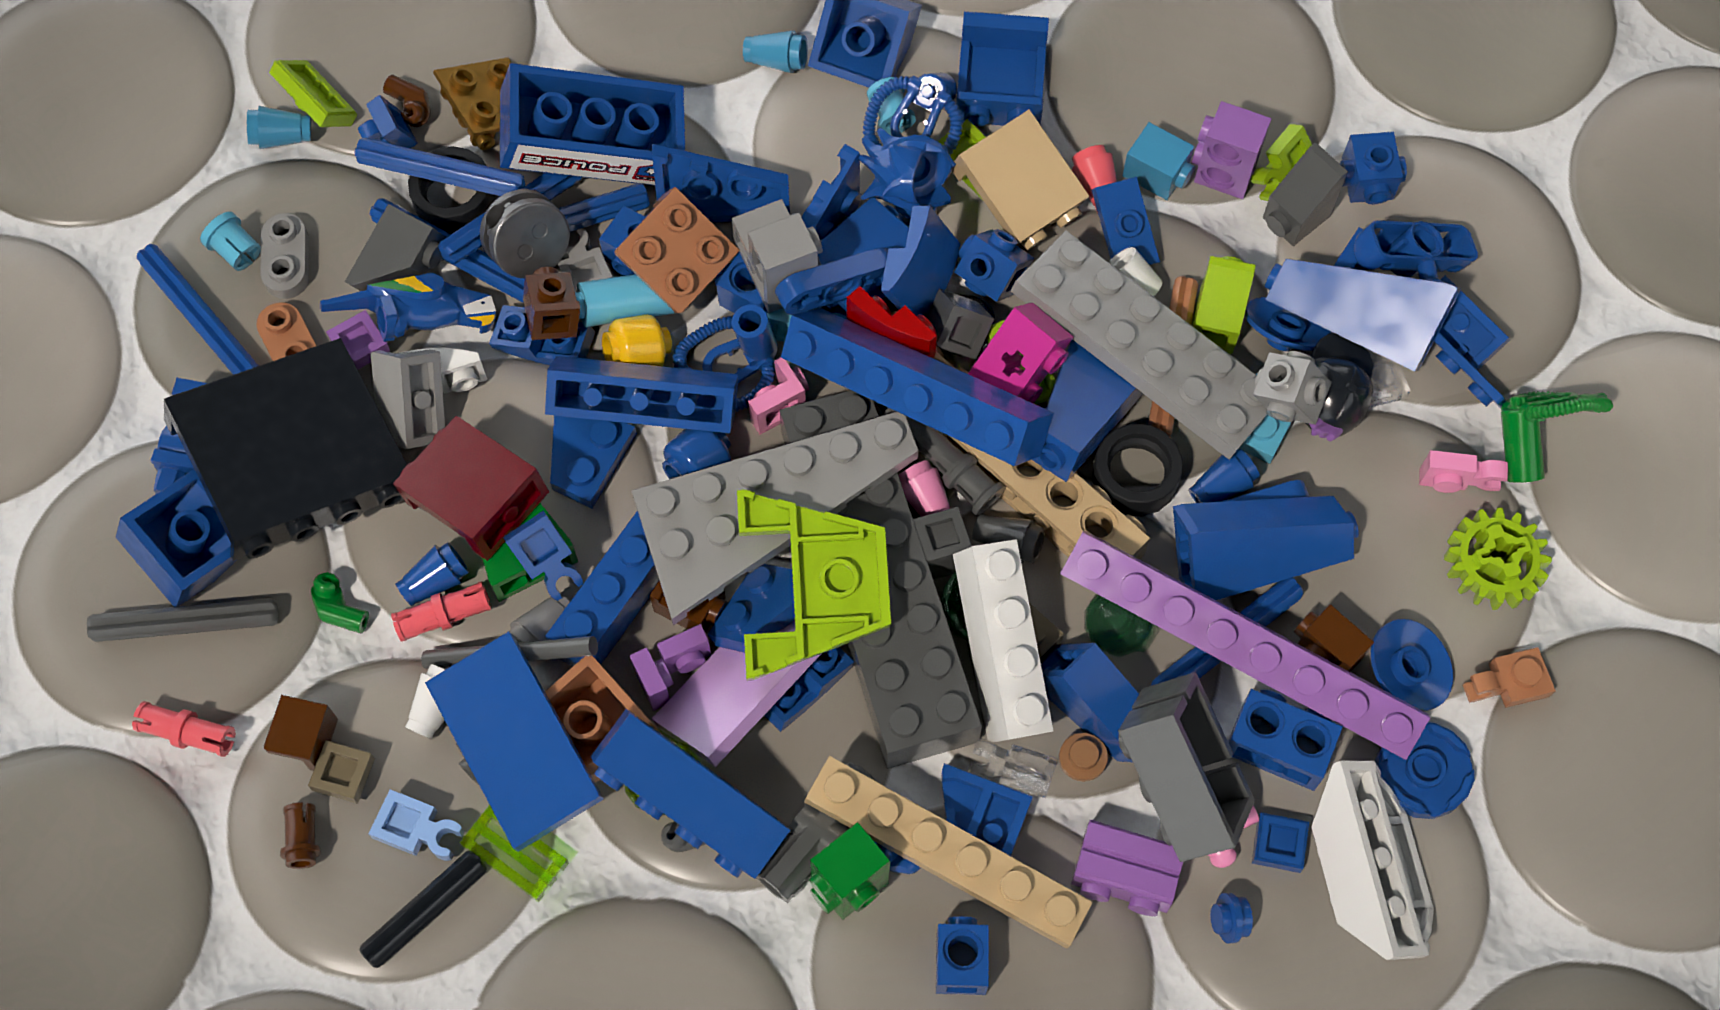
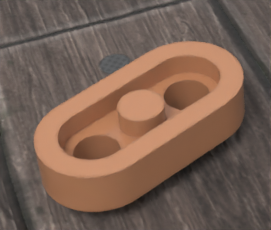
M284 302L274 303L264 308L259 314L256 323L257 330L272 361L316 346L301 314L293 305ZM285 319L282 325L272 326L275 321Z

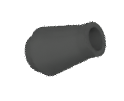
M980 514L973 528L972 539L983 544L1017 539L1021 564L1024 561L1035 563L1042 549L1045 528L1037 526L1035 520L994 517Z

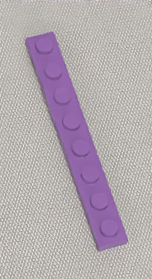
M1083 530L1060 573L1405 760L1430 720L1429 714L1085 530Z

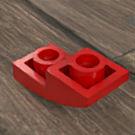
M861 286L847 296V319L931 358L935 357L936 330L925 316L921 314L916 316L906 305L892 315L889 307L880 297L876 295L871 297Z

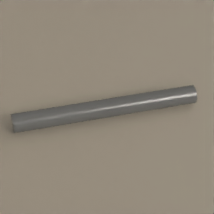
M594 636L518 642L528 661L595 656L598 652V642ZM485 645L425 650L421 656L422 666L425 669H429L430 665L433 664L440 668H449Z

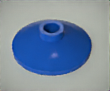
M1266 297L1252 299L1246 306L1245 317L1249 324L1267 338L1269 345L1281 351H1290L1292 349L1313 351L1321 338L1332 333L1305 318L1265 300Z
M1409 619L1393 620L1382 626L1373 638L1374 644L1371 646L1372 668L1382 689L1424 712L1444 703L1452 689L1453 668L1448 652L1440 639L1426 626Z

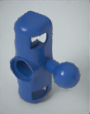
M1377 220L1361 231L1354 243L1355 259L1365 269L1375 270L1380 268L1381 270H1391L1397 276L1409 278L1418 273L1419 279L1441 283L1445 282L1438 279L1437 272L1445 270L1454 273L1459 272L1478 258V252L1471 233L1466 227L1459 224ZM1380 228L1381 230L1376 235L1374 229ZM1441 232H1448L1444 238L1440 234Z

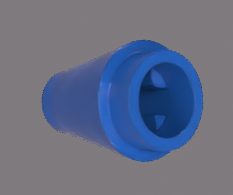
M1239 448L1230 460L1221 455L1188 491L1196 503L1222 502L1253 488V481L1260 477V473L1251 458Z
M447 542L441 547L434 545L395 584L407 603L413 606L419 601L430 598L432 595L461 584V578L469 573V569L455 548Z

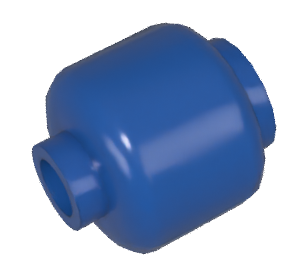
M684 429L665 446L663 451L665 459L662 463L663 470L667 477L672 479L731 461V456L728 449L731 447V443L725 433Z

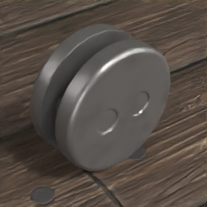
M518 189L500 196L487 209L480 226V239L485 252L504 272L516 278L525 279V275H532L534 271L541 267L554 268L564 256L569 244L570 230L564 214L547 197L534 190Z

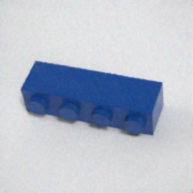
M556 356L547 369L545 415L731 433L735 419L739 374Z
M638 511L545 635L546 640L594 636L598 642V652L593 657L600 665L650 598V594L659 581ZM583 657L560 658V660L573 667Z
M625 709L591 755L593 763L599 766L594 773L599 779L616 791H619L623 784L639 795L634 802L638 807L656 820H659L663 813L679 824L674 831L678 836L697 849L700 848L703 842L719 853L714 861L737 878L744 871L756 879L790 832V829L783 822L628 709Z

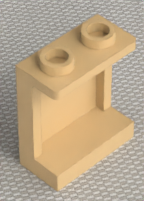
M1030 109L959 154L954 161L956 165L952 168V172L959 182L968 177L1003 230L1012 235L1017 240L1016 246L1020 247L1022 245L1025 251L1030 250L1048 236L1044 230L1054 223H1057L1061 229L1079 217L1082 212L1078 207L1089 197Z

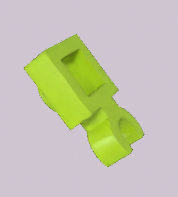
M1290 124L1265 152L1270 163L1266 167H1259L1252 174L1250 179L1252 183L1266 185L1259 195L1260 200H1269L1273 191L1308 148L1312 146L1303 125Z

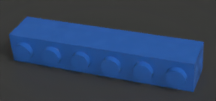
M822 308L791 316L781 358L1013 466L1041 456L1054 415L1053 412Z

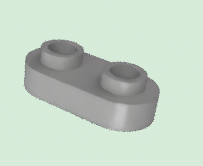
M289 213L272 216L265 222L261 230V279L267 291L279 299H290L298 296L305 290L309 282V235L302 220ZM283 230H289L288 233L285 235H277L279 232ZM281 268H289L285 274H276Z

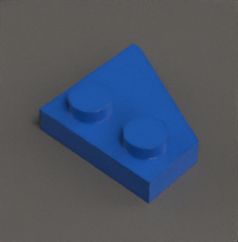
M763 564L751 573L748 572L707 634L715 646L745 653L744 634L775 633L791 624L795 620L792 569Z
M944 763L941 779L946 821L1011 856L1033 797Z

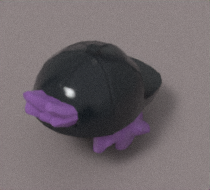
M1329 333L1321 338L1311 355H1309L1315 359V365L1332 383L1316 425L1306 423L1311 429L1312 436L1319 435L1320 438H1327L1330 442L1352 431L1361 423L1373 397V384L1371 381L1373 362L1370 353L1363 346L1334 333Z

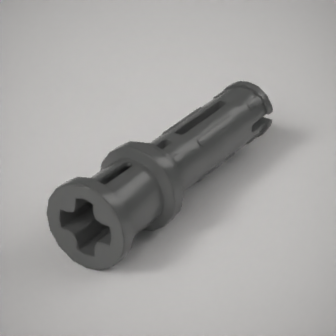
M887 408L884 415L897 411ZM906 416L918 450L943 474L942 480L944 485L948 489L955 488L973 506L971 511L976 517L987 511L1000 498L1006 486L1001 482L995 483L977 465L978 459L973 454H963L942 432Z

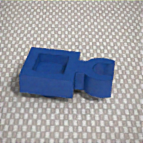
M544 510L503 537L531 579H534L543 572L545 573V587L550 596L556 601L562 599L556 587V582L560 577L569 576L578 587L583 585L582 577L576 567L561 561L572 552Z

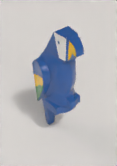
M433 272L367 285V290L320 301L321 312L368 309L376 313L377 325L383 342L393 341L395 336L397 338L401 337L409 329L436 330L452 325L480 328V333L482 334L489 332L493 328L496 317V308L491 295L453 286Z

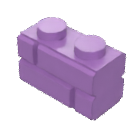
M1090 819L1083 837L1071 885L1081 887L1080 894L1086 898L1108 902L1110 896L1128 901V908L1131 911L1154 917L1157 916L1158 911L1167 913L1171 907L1183 862L1179 861L1173 846L1167 845L1165 841Z

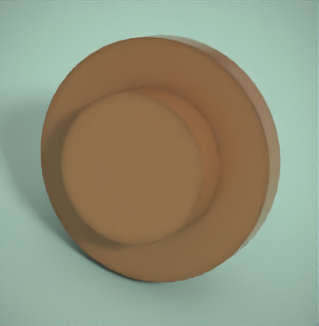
M1089 733L1071 735L1063 742L1059 752V763L1064 773L1070 778L1082 782L1091 781L1099 777L1103 773L1108 761L1107 749L1103 742Z

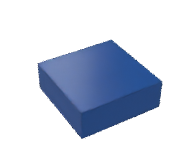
M1261 812L1256 826L1251 864L1301 873L1304 869L1309 822Z

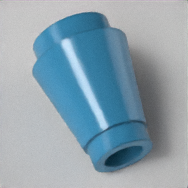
M795 30L756 35L754 37L746 36L744 39L743 59L745 62H752L753 64L788 73H794L795 69L803 70L806 66L808 56L807 38L805 35H797Z
M258 106V110H247L248 145H259V149L301 143L302 141L311 142V117L264 106Z

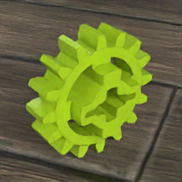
M1497 508L1492 517L1489 518L1487 513L1481 509L1477 511L1473 521L1467 517L1462 519L1457 527L1458 531L1454 530L1448 538L1447 543L1451 547L1445 553L1444 560L1455 563V565L1451 567L1447 576L1454 579L1460 577L1462 583L1457 590L1459 594H1463L1468 590L1475 593L1473 604L1479 605L1484 598L1490 599L1492 610H1498L1504 600H1506L1508 605L1514 609L1518 607L1523 598L1530 601L1539 591L1537 587H1541L1548 579L1549 575L1543 570L1550 565L1552 557L1540 554L1547 546L1548 541L1547 539H1534L1532 535L1538 527L1535 523L1528 525L1526 528L1520 525L1522 514L1517 512L1509 520L1505 519L1503 508ZM1475 538V552L1468 556L1469 543ZM1526 562V573L1524 578L1520 580L1519 575L1522 573L1520 565Z

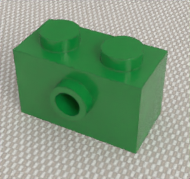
M858 822L810 859L811 878L809 881L813 886L810 893L827 914L835 910L842 920L854 911L859 912L866 908L879 896V891L889 884L890 860Z

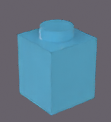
M1148 122L1127 153L1122 176L1126 179L1137 177L1139 186L1168 200L1176 187L1183 189L1194 172L1195 166L1190 164L1194 146Z

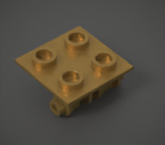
M508 57L433 71L441 86V96L450 103L452 113L458 118L460 126L468 128L467 132L470 135L472 145L479 147L481 150L490 149L495 144L494 136L496 132L500 131V90L509 64L512 63Z

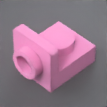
M781 357L775 360L776 379L779 385H769L762 388L754 395L753 399L748 401L750 420L759 435L781 424L779 409L806 402L805 392L809 390V386L803 373L797 366L791 369L787 361Z

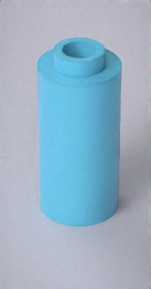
M636 274L579 282L577 284L575 295L576 300L580 304L579 319L582 320L584 327L611 324L615 319L647 314L656 317L674 314V311Z

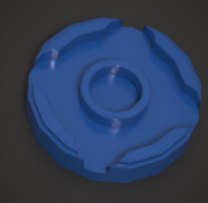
M1432 722L1427 723L1406 760L1383 747H1380L1375 758V763L1381 771L1380 777L1391 787L1407 815L1413 818L1435 819L1450 814L1468 797L1475 780L1474 769L1472 770L1470 760L1471 754L1467 745L1452 730Z

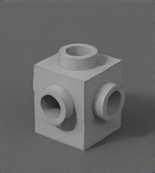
M1289 351L1288 355L1269 352L1264 367L1257 373L1253 395L1267 408L1266 413L1272 418L1283 422H1293L1295 420L1316 425L1332 382L1315 365V359L1307 354L1298 351Z

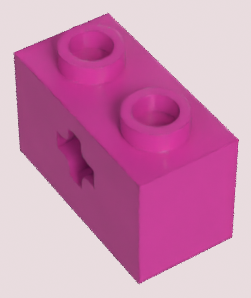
M1033 302L1016 306L968 374L1034 404L1043 391V388L1039 385L1048 373L1053 374L1067 359L1069 353L1065 349L1073 339V336Z

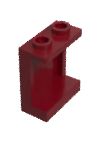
M457 415L445 428L436 433L432 442L413 462L403 469L401 475L393 483L407 505L413 509L421 507L464 537L472 550L486 561L505 542L503 537L518 528L549 493L547 486L535 467Z

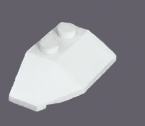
M1338 761L1332 766L1312 824L1317 852L1337 924L1386 960L1428 956L1430 951L1428 940L1432 932L1434 908L1407 813L1391 787L1380 777L1381 771L1375 761Z

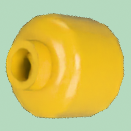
M644 314L618 318L610 324L608 332H604L602 335L603 355L605 361L663 366L666 354L672 351L671 335L668 328L661 327L657 319L652 315Z

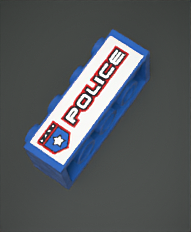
M514 63L509 64L500 90V168L628 183H643L655 186L652 145L656 144L685 151L684 86Z

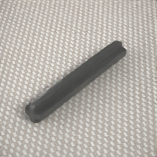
M266 598L92 614L87 619V635L94 642L274 626L278 623L279 610L274 599Z

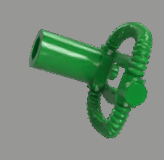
M1533 391L1532 393L1528 392L1512 396L1506 400L1501 407V423L1505 462H1508L1507 481L1524 483L1545 478L1540 421H1545V418L1548 419L1549 417L1554 418V416L1559 417L1560 415L1578 413L1579 411L1609 412L1613 408L1612 400L1608 399L1604 392L1578 395L1574 392L1555 393L1553 391L1551 393L1549 391Z

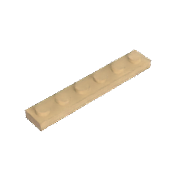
M831 756L828 757L804 802L849 828L858 822L874 842L1066 949L1071 946L1093 903Z

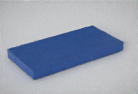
M509 631L425 682L514 850L519 852L604 800L518 642Z

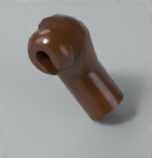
M393 74L388 76L383 86V93L402 102L403 112L400 113L403 121L412 127H421L427 123L431 115L427 92L423 88Z

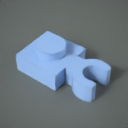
M390 789L368 834L374 840L417 856L422 844H426L437 858L451 861L454 854L451 850L440 846V839L447 833L463 837L465 831L453 820L444 819L436 823L433 822L438 812L434 806Z

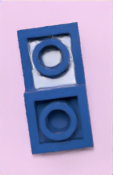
M503 305L489 344L492 348L504 353L551 365L556 356L586 359L595 331L592 326L584 327L583 323L579 322L577 337L531 340L525 307Z
M840 647L822 653L764 716L781 732L828 692L853 667L854 661Z

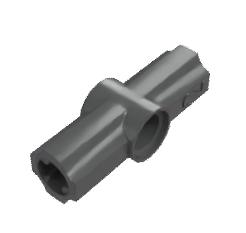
M851 762L847 764V766L875 781L873 776L862 767ZM808 804L799 811L788 827L790 832L756 877L766 889L786 903H789L811 876L810 859L850 829L848 826Z

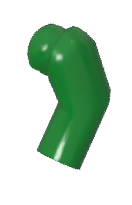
M328 572L317 575L311 588V598L319 619L330 625L360 634L363 633L369 620V612L346 605L340 581L336 575Z

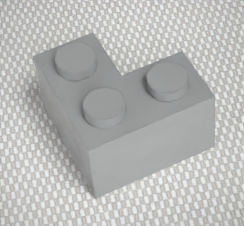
M782 199L732 218L734 242L740 250L742 259L768 313L783 308L775 294L777 285L794 273L821 265L818 254L822 253L823 249L813 226L806 228L800 213L789 214Z

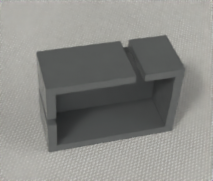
M1196 672L1142 688L1132 706V711H1129L1118 730V739L1124 756L1132 760L1139 774V785L1143 797L1147 802H1152L1160 819V831L1167 845L1173 846L1180 862L1235 848L1255 799L1238 762L1203 771L1202 766L1230 759L1233 756V752Z

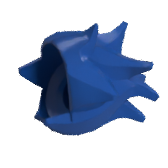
M879 128L877 133L883 146L875 145L867 137L862 138V143L869 156L860 155L858 159L876 176L868 189L860 197L862 200L874 197L911 212L913 206H931L933 208L951 203V196L942 185L950 176L952 168L956 164L951 159L947 149L938 141L925 135L894 137L882 128Z

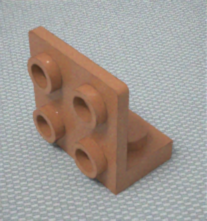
M674 187L665 192L653 205L654 209L615 249V255L675 313L679 314L693 302L740 250Z

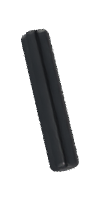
M471 850L466 851L361 944L359 948L361 955L374 968L381 967L486 873L487 868L482 860Z

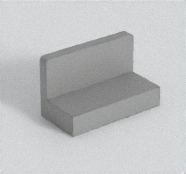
M429 349L399 355L381 350L371 352L374 402L397 446L411 449L429 445L436 433L445 428L440 351Z

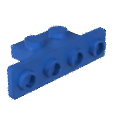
M1446 275L1440 279L1445 283L1455 285ZM1460 290L1434 341L1441 349L1435 356L1454 375L1461 369L1473 381L1467 388L1482 404L1487 407L1491 402H1494L1501 409L1506 399L1478 370L1503 348L1510 339Z

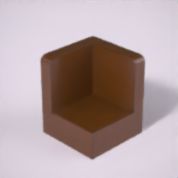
M281 695L264 743V749L270 754L301 760L310 770L314 771L325 740L330 742L332 740L338 718L328 705Z

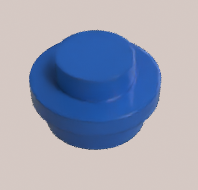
M1222 893L1219 895L1216 904H1213L1210 912L1212 928L1225 943H1237L1242 937H1248L1251 934L1253 927L1251 906L1245 897H1237L1233 893Z

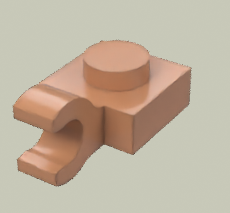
M1538 647L1496 657L1488 664L1491 671L1474 674L1470 677L1471 682L1463 684L1469 703L1501 695L1505 708L1548 698L1556 692Z

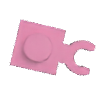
M1430 450L1419 469V485L1430 486L1436 491L1443 493L1466 490L1468 485L1477 486L1486 491H1500L1501 481L1506 482L1508 478V462L1500 460L1480 462L1477 461V455Z

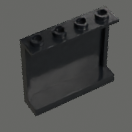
M341 338L164 398V421L171 436L178 435L231 542L230 556L233 561L246 556L249 559L261 557L270 552L277 544L290 539L295 542L308 539L317 533L319 528L335 522L338 525L347 524L360 517L364 511L377 506L389 508L403 500V497L393 483L401 475L407 463Z

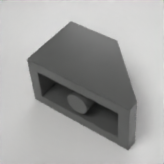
M1316 142L1308 148L1270 195L1263 215V219L1266 221L1269 229L1276 236L1286 239L1293 247L1331 216L1348 173L1344 167Z
M388 204L348 274L345 283L359 291L367 290V285L427 274L442 260L438 245L447 237L426 223Z

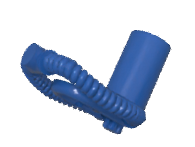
M943 72L924 74L919 78L913 75L910 79L908 76H900L899 79L894 77V79H889V82H884V85H880V89L878 88L873 93L874 97H871V102L868 103V111L865 112L867 116L864 117L865 120L863 121L864 137H867L875 145L882 146L874 131L876 118L878 117L877 114L881 109L880 106L890 93L904 88L905 90L907 89V94L892 116L890 123L891 135L894 137H904L900 132L899 125L904 114L909 113L908 108L912 102L931 112L928 120H924V125L926 126L922 135L930 138L940 112L944 109L949 114L951 130H949L948 137L944 142L945 145L942 146L947 149L949 155L953 154L963 129L961 126L963 125V121H961L963 117L960 115L961 111L958 110L959 106L955 105L954 101L957 94V84L953 77Z
M753 304L740 307L736 310L733 317L718 318L708 322V325L704 324L703 327L701 326L699 329H696L695 332L687 335L676 345L672 356L674 358V368L692 369L688 367L686 362L687 353L691 348L704 340V338H707L708 335L711 336L712 333L715 334L724 329H733L737 339L710 350L703 359L702 369L703 371H712V364L715 359L727 353L729 356H732L733 351L741 348L749 365L743 369H737L735 374H739L738 383L757 371H762L761 379L758 385L755 386V389L749 392V395L746 394L741 399L737 398L736 412L739 409L748 408V401L753 399L759 390L772 385L773 377L775 376L774 357L778 350L777 339L767 313L763 308Z

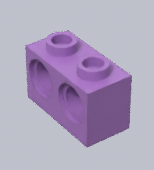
M1221 101L1215 117L1206 115L1197 139L1199 142L1191 162L1198 165L1194 183L1244 199L1251 176L1257 166L1272 118Z

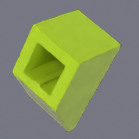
M1210 256L1197 298L1192 326L1225 352L1233 354L1240 334L1256 265L1244 263L1239 258L1231 256L1221 258Z

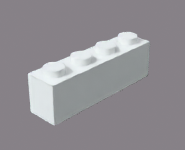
M1017 539L971 546L953 554L988 743L1053 732Z

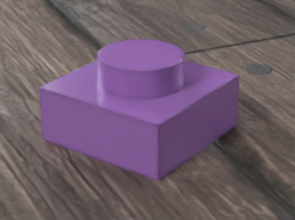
M366 310L326 331L330 341L342 339L357 370L371 363V352L380 350L390 352L387 342H383L380 331Z
M701 624L657 643L660 658L663 659L670 674L677 671L682 674L691 672L702 666L705 658L711 656L709 640Z
M646 647L629 656L634 672L653 711L663 707L670 700L667 687L674 683L663 659L653 661Z

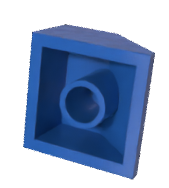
M825 0L808 67L868 88L881 79L896 77L911 45L922 5L909 0Z
M195 469L120 517L115 536L116 539L174 607H179L214 583L237 561H233L230 556L231 542Z

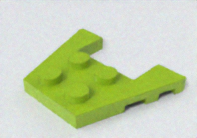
M737 490L739 536L790 534L795 614L794 632L744 634L747 681L764 677L891 626L885 527L826 511L823 513L797 506L796 503L782 499L775 500L756 495L752 491Z

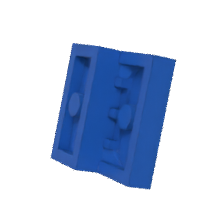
M913 206L906 248H888L881 286L883 294L898 310L906 305L916 316L921 314L927 317L939 288L946 290L961 244L931 206Z

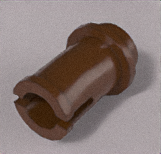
M303 802L288 804L283 808L285 847L280 850V856L282 859H285V864L288 868H310L316 864V858L321 854V848L315 842L316 807L311 803L305 805V811H302Z

